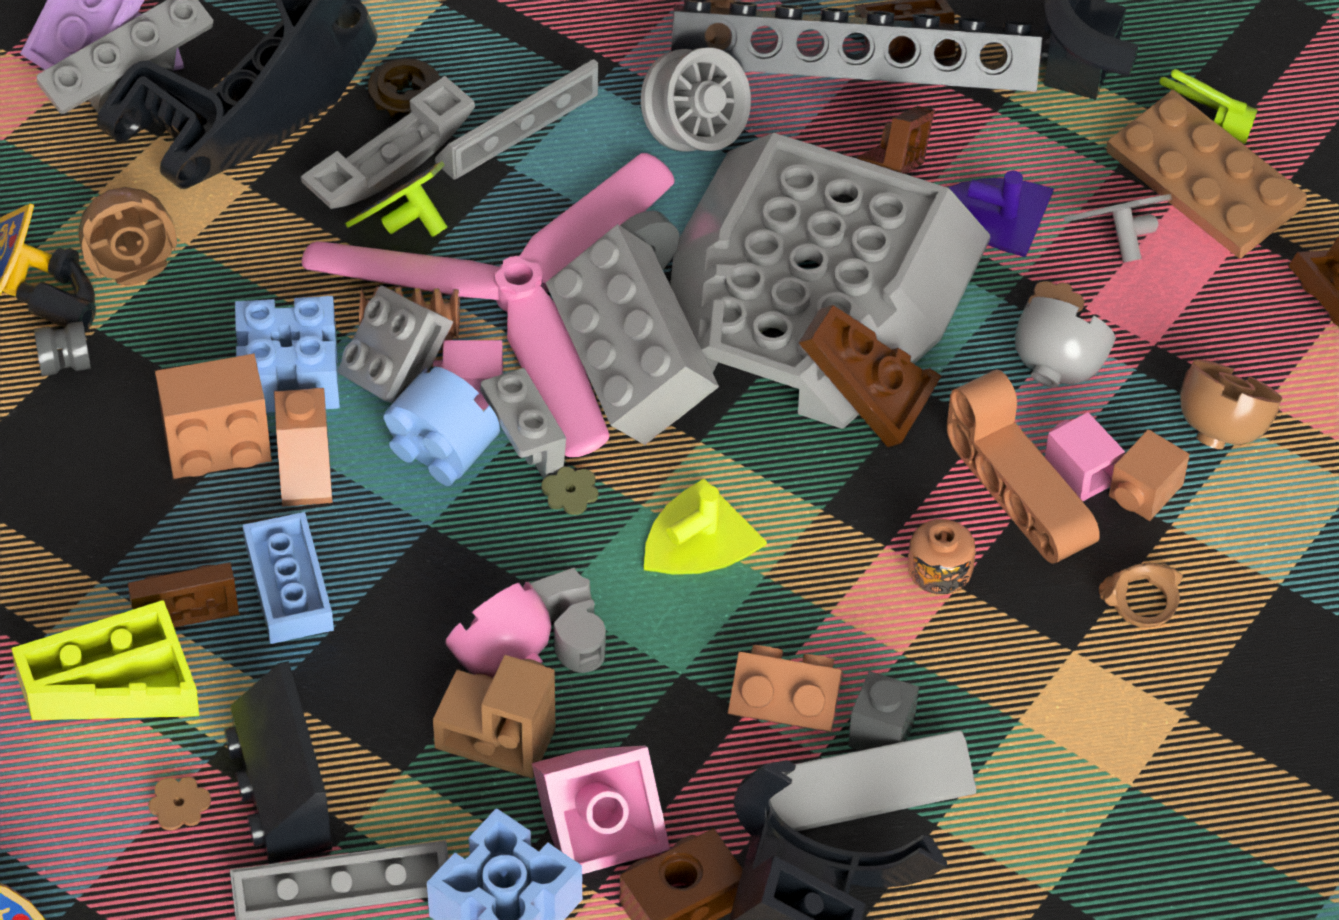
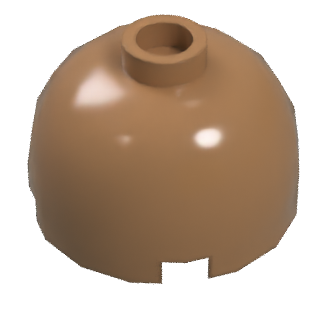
M120 187L109 189L97 196L83 212L78 228L81 252L84 261L93 274L100 278L103 275L106 278L115 279L116 283L121 285L146 282L161 273L168 265L166 259L170 256L172 248L175 252L177 245L175 226L171 216L157 197L142 189Z
M1196 359L1193 361L1190 369L1187 370L1180 391L1181 410L1186 421L1198 430L1196 439L1207 446L1222 450L1226 443L1243 445L1257 440L1266 433L1278 414L1279 405L1282 401L1281 395L1251 376L1246 381L1232 375L1233 368L1207 360Z

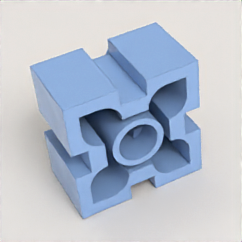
M333 296L294 298V307L275 308L274 299L235 301L236 357L255 354L265 399L266 413L275 412L274 391L324 388L326 409L340 408L337 333Z
M497 808L469 837L470 855L464 859L457 853H454L427 881L429 917L434 920H565L582 901V865L548 842L540 851L531 847V831Z

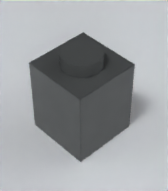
M869 671L852 709L848 747L861 751L907 741L915 722L919 686Z

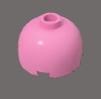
M526 581L523 587L520 583L514 584L481 604L472 612L476 618L471 622V627L467 631L459 623L446 638V646L470 673L474 675L484 674L494 678L504 655L521 660L532 659L542 664L543 661L538 654L548 644L551 631L550 616L541 597L532 585Z

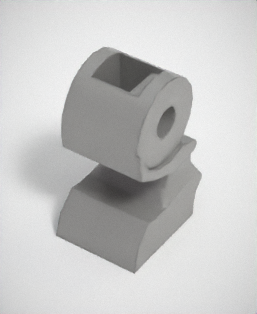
M574 567L530 583L544 602L549 612L550 622L555 621L554 650L559 661L574 672L586 673L599 668L605 659L606 629L604 622L599 616L594 614V600L591 597L590 580L582 577Z

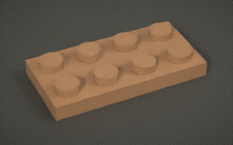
M1171 90L1107 141V153L1160 196L1171 194L1172 200L1168 201L1239 259L1306 206L1307 194L1174 90Z

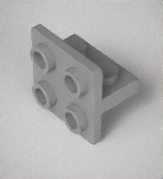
M380 286L375 296L368 302L364 311V318L353 340L346 346L343 352L338 373L379 398L390 403L394 402L422 370L427 368L428 373L453 321L384 286Z

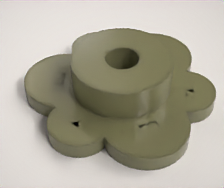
M561 467L557 471V475L547 476L541 484L542 492L548 496V506L555 510L563 508L565 512L571 515L583 513L587 509V503H593L598 499V490L594 487L596 477L593 472L587 469L574 471L571 467Z

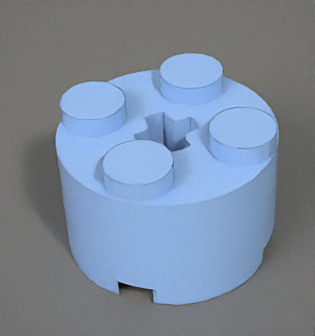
M434 367L429 373H427V368L422 370L390 405L383 416L393 436V439L389 442L392 451L407 463H411L416 459L428 466L430 474L445 486H451L456 479H459L498 436L500 424L490 405L484 412L477 405L474 398L479 393L468 382L441 367Z

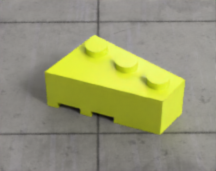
M164 600L11 648L16 676L32 720L199 716L197 688Z

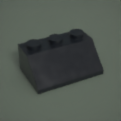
M289 661L278 663L230 705L233 727L224 729L230 759L241 758L244 769L235 772L242 803L252 801L255 814L247 815L254 847L264 845L269 864L332 850L326 791Z

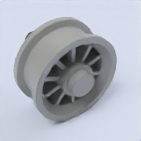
M680 49L667 52L651 65L643 81L641 109L646 126L660 144L674 151H715L723 149L740 136L750 114L751 92L745 72L731 55L720 49Z

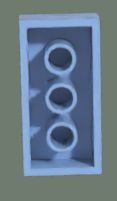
M305 512L244 524L245 546L270 644L333 631L332 610Z

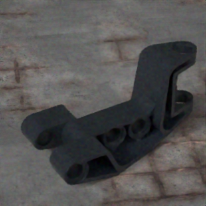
M274 0L282 19L213 89L208 90L149 60L140 61L126 71L101 107L97 116V126L117 142L129 140L152 122L160 128H166L167 132L176 139L161 161V175L180 189L190 188L279 145L327 108L336 104L377 43V30L367 8L361 0Z

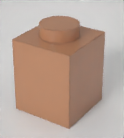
M1148 429L1114 465L1109 497L1116 500L1124 509L1134 511L1151 521L1183 486L1190 454Z

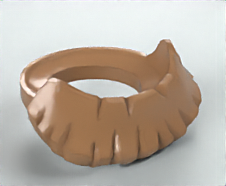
M1165 563L1137 564L1105 578L1099 586V593L1101 599L1107 605L1115 606L1119 615L1130 624L1144 628L1156 627L1169 621L1175 614L1180 601L1177 586L1181 582L1183 575ZM1138 579H1147L1151 584L1158 587L1166 599L1165 610L1155 617H1142L1135 614L1126 602L1128 583Z

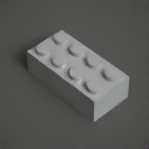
M617 224L546 282L547 288L612 427L646 445L719 387L651 245Z

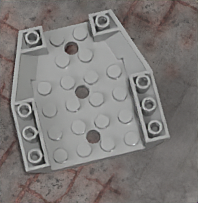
M773 132L727 152L679 238L677 251L673 255L670 286L712 373L719 362L799 389V415L844 429L859 413L798 343L819 309L831 305L836 306L874 331L877 340L890 349L899 347L911 355L910 362L915 364L942 339L990 241V234L950 188ZM839 195H848L854 200L849 203H840L833 200V198ZM805 260H811L820 266L815 269H803L797 264ZM769 328H776L784 332V334L780 337L770 338L760 332Z

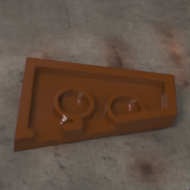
M834 305L819 309L798 342L887 447L902 443L942 375L931 368L923 370L910 362L911 355L899 347L890 349L877 340L874 331Z

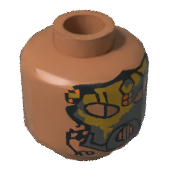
M934 519L918 527L910 540L908 554V572L913 582L922 590L933 594H951L961 590L969 582L974 569L976 549L975 540L970 531L960 523L948 519Z

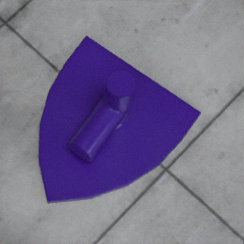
M1014 170L1006 172L1004 178L972 179V181L961 182L948 187L990 234L989 246L1022 257H1027L1054 192L1053 188L1023 181L1022 174Z

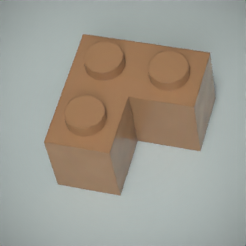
M504 655L494 678L484 674L473 675L456 670L433 718L435 748L533 779L532 763L542 761L556 730L555 670L547 668L540 662L532 659L521 660L508 655Z

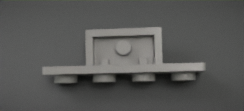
M166 0L39 73L36 82L61 114L67 113L87 100L99 113L103 104L132 65L140 61L149 60L173 72L177 48L211 29L213 19L198 0Z

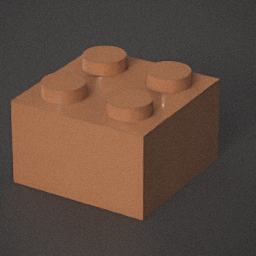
M255 354L155 371L173 479L202 476L210 472L238 467L247 468L260 463L272 462L265 399Z

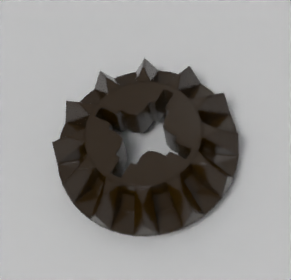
M410 58L391 60L380 65L371 74L368 81L369 98L373 99L376 110L387 109L392 118L400 112H406L408 115L411 113L409 100L441 78L431 65L423 61ZM411 81L413 90H407L404 95H399L397 90L402 91Z

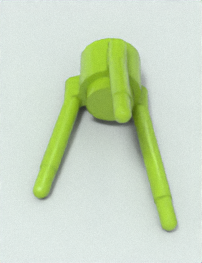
M1177 69L1171 71V76L1183 84L1166 77L1159 79L1160 85L1216 110L1217 114L1214 122L1239 142L1246 144L1258 109L1247 106V103L1232 99Z

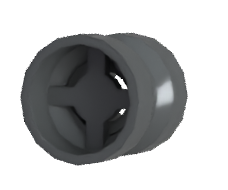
M83 321L68 323L64 329L53 330L49 326L34 329L42 377L55 375L60 369L68 367L73 368L75 371L91 369Z

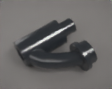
M58 248L50 258L48 272L54 276L56 281L62 284L70 281L75 294L73 295L45 282H41L37 286L23 282L17 289L16 298L28 304L30 313L64 328L68 323L83 321L84 331L87 332L96 314L94 288L79 265L78 251L72 248L66 250Z

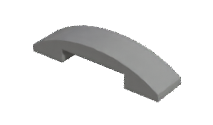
M443 76L409 100L410 114L347 158H344L336 151L300 176L301 181L331 209L364 200L402 179L432 156L468 118L475 108V102L451 80Z

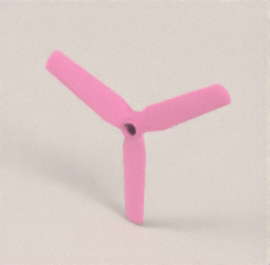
M641 153L533 235L520 256L504 259L503 264L499 267L472 260L320 241L312 242L307 246L301 261L303 267L311 271L412 289L420 288V290L433 292L434 288H439L441 294L451 295L453 289H459L460 297L496 300L498 306L508 312L507 339L521 368L526 369L566 436L565 456L580 457L603 446L609 439V432L586 370L554 301L547 294L549 290L546 282L617 224L621 225L630 217L646 211L675 183V179L670 169L662 161L648 153Z

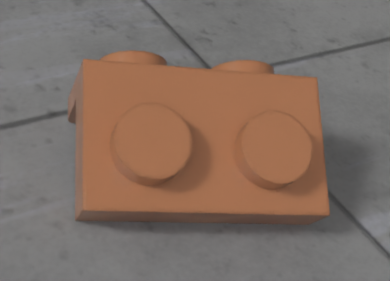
M752 645L751 654L745 652L738 653L728 709L729 715L832 733L840 684L843 681L844 675L842 669L833 668L834 659L804 654L802 662L782 659L783 650L760 645Z

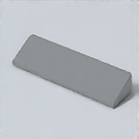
M594 59L449 143L435 157L436 164L443 161L445 166L442 169L455 180L598 96V62Z
M958 730L795 764V770L787 775L792 778V783L775 794L770 801L775 812L787 825L796 831H802L976 794L977 789L966 739L963 732Z
M443 840L231 869L230 876L236 920H270L428 898L427 881L449 859L447 842Z

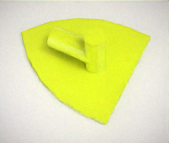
M702 479L669 502L654 521L645 544L644 570L675 575L700 574L722 569L747 558L766 546L767 541L719 494V490L715 486Z

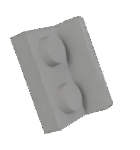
M521 368L483 380L480 391L488 405L495 412L499 424L517 455L525 458L529 465L535 464L543 479L550 475H557V471L564 467L566 436L526 369Z

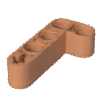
M996 369L952 390L947 419V434L958 456L1048 562L1054 564L1098 542V524L1089 508L1015 423L1017 396L1014 387L1008 377L1002 371Z

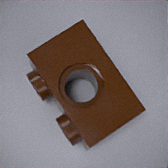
M713 828L699 836L689 835L684 837L671 850L653 859L644 858L633 863L625 873L620 875V904L631 920H717L731 913L743 869ZM676 883H684L689 885L690 887L681 889L675 888L671 885Z

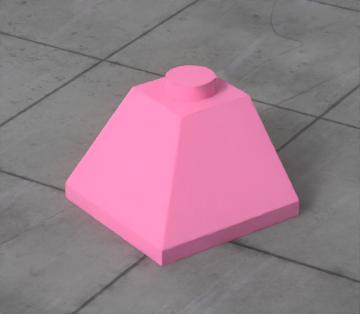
M645 745L586 749L532 763L543 815L554 846L581 864L582 874L670 850L648 747Z

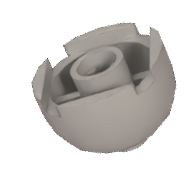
M1034 297L1030 304L1027 301L1015 332V348L1023 364L1032 370L1031 377L1038 383L1051 388L1058 387L1059 383L1071 385L1088 381L1099 372L1109 356L1116 340L1113 330L1094 315L1090 324L1076 317L1079 307L1053 298Z

